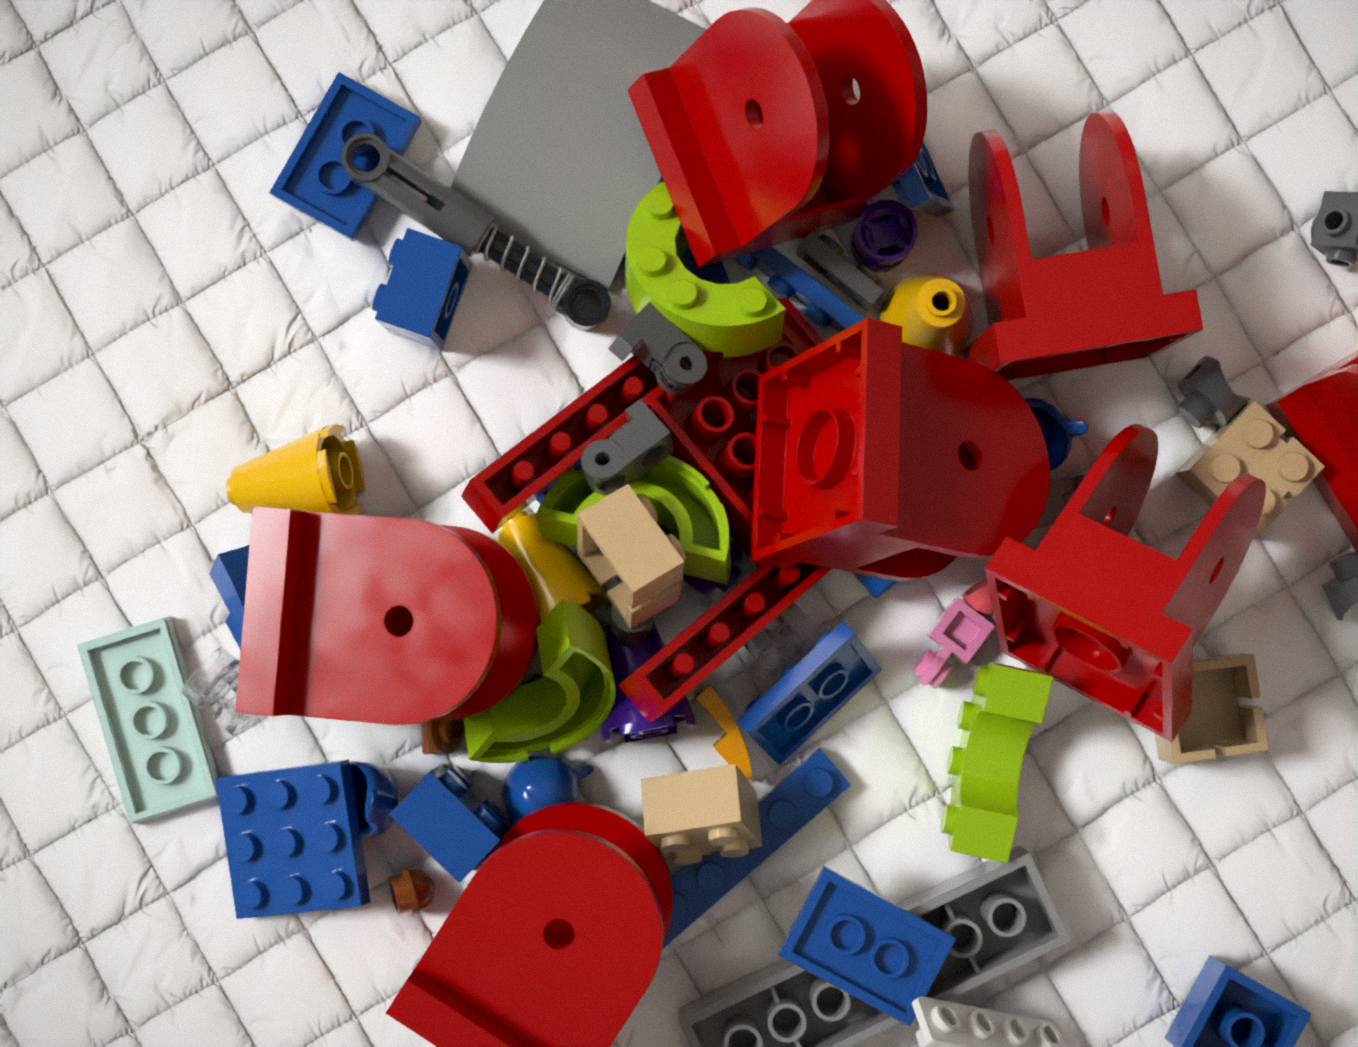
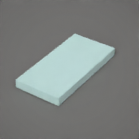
M171 616L76 644L129 824H136L219 798L216 778L219 775Z

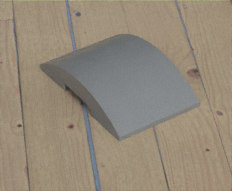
M544 0L505 66L471 136L450 188L496 217L494 224H497V230L507 237L513 235V241L522 247L530 246V251L542 257L546 256V259L587 280L597 281L610 291L625 262L624 259H626V236L632 214L643 197L663 181L627 89L642 74L669 68L707 29L650 0Z

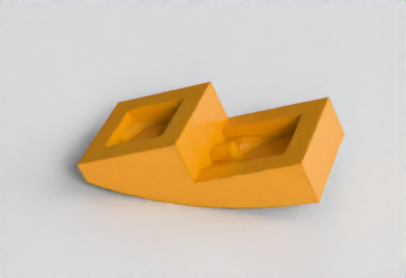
M708 684L695 697L725 731L713 743V747L729 765L736 764L749 780L752 777L751 764L740 730L720 696Z

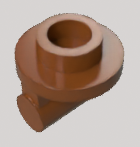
M463 719L431 720L421 723L422 754L454 752L460 746L464 736L465 727Z

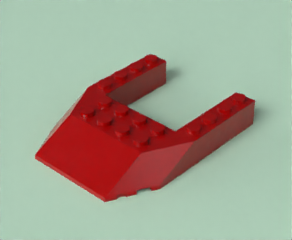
M781 298L777 300L786 308L781 341L762 351L739 357L723 358L722 352L701 350L707 360V371L703 378L686 394L673 395L664 391L657 383L655 374L633 355L469 480L461 497L493 534L551 489L573 467L575 469L581 465L582 453L590 443L596 440H607L612 434L628 423L625 410L641 399L671 432L674 453L670 456L682 460L693 467L710 483V488L720 503H723L729 525V534L751 559L758 378L762 374L818 345L823 340L789 299ZM801 562L783 569L755 563L757 568L618 686L649 723L654 721L688 694L832 570V568Z

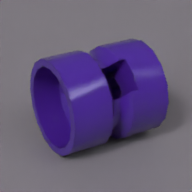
M878 200L868 205L860 214L850 238L851 252L855 260L875 273L888 272L897 268L908 256L918 235L917 221L912 211L902 203L894 200Z

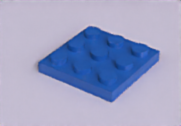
M349 759L232 774L216 778L236 919L361 907L371 902Z

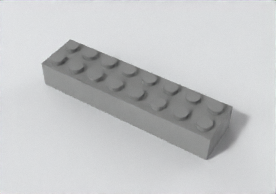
M1020 845L1011 849L1008 863L989 859L897 903L902 908L956 937L951 950L926 995L928 998L948 1001L1072 941L1030 852ZM784 958L678 1008V1021L690 1047H852L902 1023Z

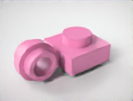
M958 597L954 598L926 635L937 643L940 649L936 653L927 649L916 661L912 668V671L918 675L916 680L923 686L929 684L936 688L951 670L952 666L946 662L948 657L952 655L962 664H968L995 626Z

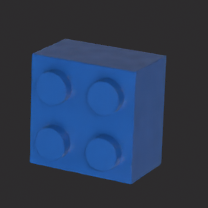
M407 228L403 240L397 238L392 246L388 265L393 268L387 285L383 283L379 285L373 299L372 310L377 312L375 320L389 333L442 351L473 264L462 246Z
M441 764L431 770L389 815L460 883L496 846L509 828L503 823L507 819L506 814L490 799L486 798L484 802L479 800L469 790L473 786L472 781L459 768L452 765L448 769L445 765Z
M1209 955L1164 1038L1174 1047H1294L1311 1013L1288 998Z

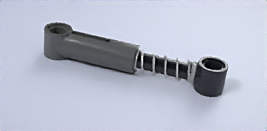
M359 133L352 136L344 144L341 152L342 163L349 179L354 184L366 188L443 240L462 246L469 257L482 253L485 261L492 260L499 264L501 272L508 270L516 276L517 282L524 281L531 285L533 293L540 291L549 297V303L555 305V310L562 314L573 328L581 331H591L598 328L605 321L611 308V298L607 289L601 283L594 280H585L581 276L577 275L576 277L571 275V273L565 272L563 274L562 267L556 269L546 262V256L539 258L530 252V246L522 247L513 241V235L507 237L497 230L498 226L494 224L496 217L386 146L385 142L378 136L371 133ZM364 151H373L380 156L378 166L369 172L360 171L354 165L356 157ZM390 174L428 198L426 202L389 178ZM581 294L594 296L599 303V312L592 317L580 316L573 307L574 299Z

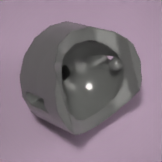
M1203 356L1178 382L1180 393L1185 399L1177 406V410L1186 421L1196 428H1202L1209 420L1220 426H1226L1251 400L1249 397L1236 395L1231 390L1224 378L1220 361L1209 356Z
M1358 551L1331 561L1329 564L1335 578L1322 585L1333 613L1339 621L1343 620L1347 610L1358 602Z

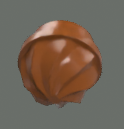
M405 867L399 870V875L388 878L391 897L398 915L409 911L411 915L419 914L420 910L432 903L436 884L432 877L422 869L408 870Z

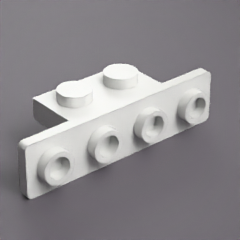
M919 996L912 1002L920 1029L915 1032L920 1047H1063L1062 1037L1051 1021Z

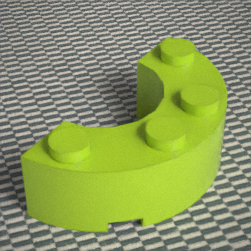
M662 181L652 188L634 210L626 236L625 282L628 297L635 312L638 314L650 302L669 321L687 335L697 347L703 351L722 352L723 358L753 354L781 341L786 308L755 276L739 283L716 284L698 278L684 267L679 256L690 245L665 183Z
M668 456L629 485L638 498L643 495L651 502L658 516L656 523L666 527L681 544L686 555L683 574L728 585L731 570L729 525L723 503H720L710 488V483L702 474L682 460ZM573 467L563 475L542 500L536 517L543 539L577 547V513L608 496L598 494L590 489L582 467L578 470H575Z
M561 599L536 628L544 675L542 678L524 686H518L505 700L490 710L464 718L469 760L486 763L529 761L528 753L547 748L551 749L552 754H556L586 739L606 720L612 710L616 696L607 641L601 625L581 606Z
M994 662L988 663L986 667H978L971 702L962 701L959 709L957 729L963 730L959 747H951L947 760L946 773L954 776L950 805L946 804L944 807L940 832L948 834L950 851L1008 863L1019 819L1017 797L1022 762L1034 727L1038 723L1042 724L1053 680L1051 674Z

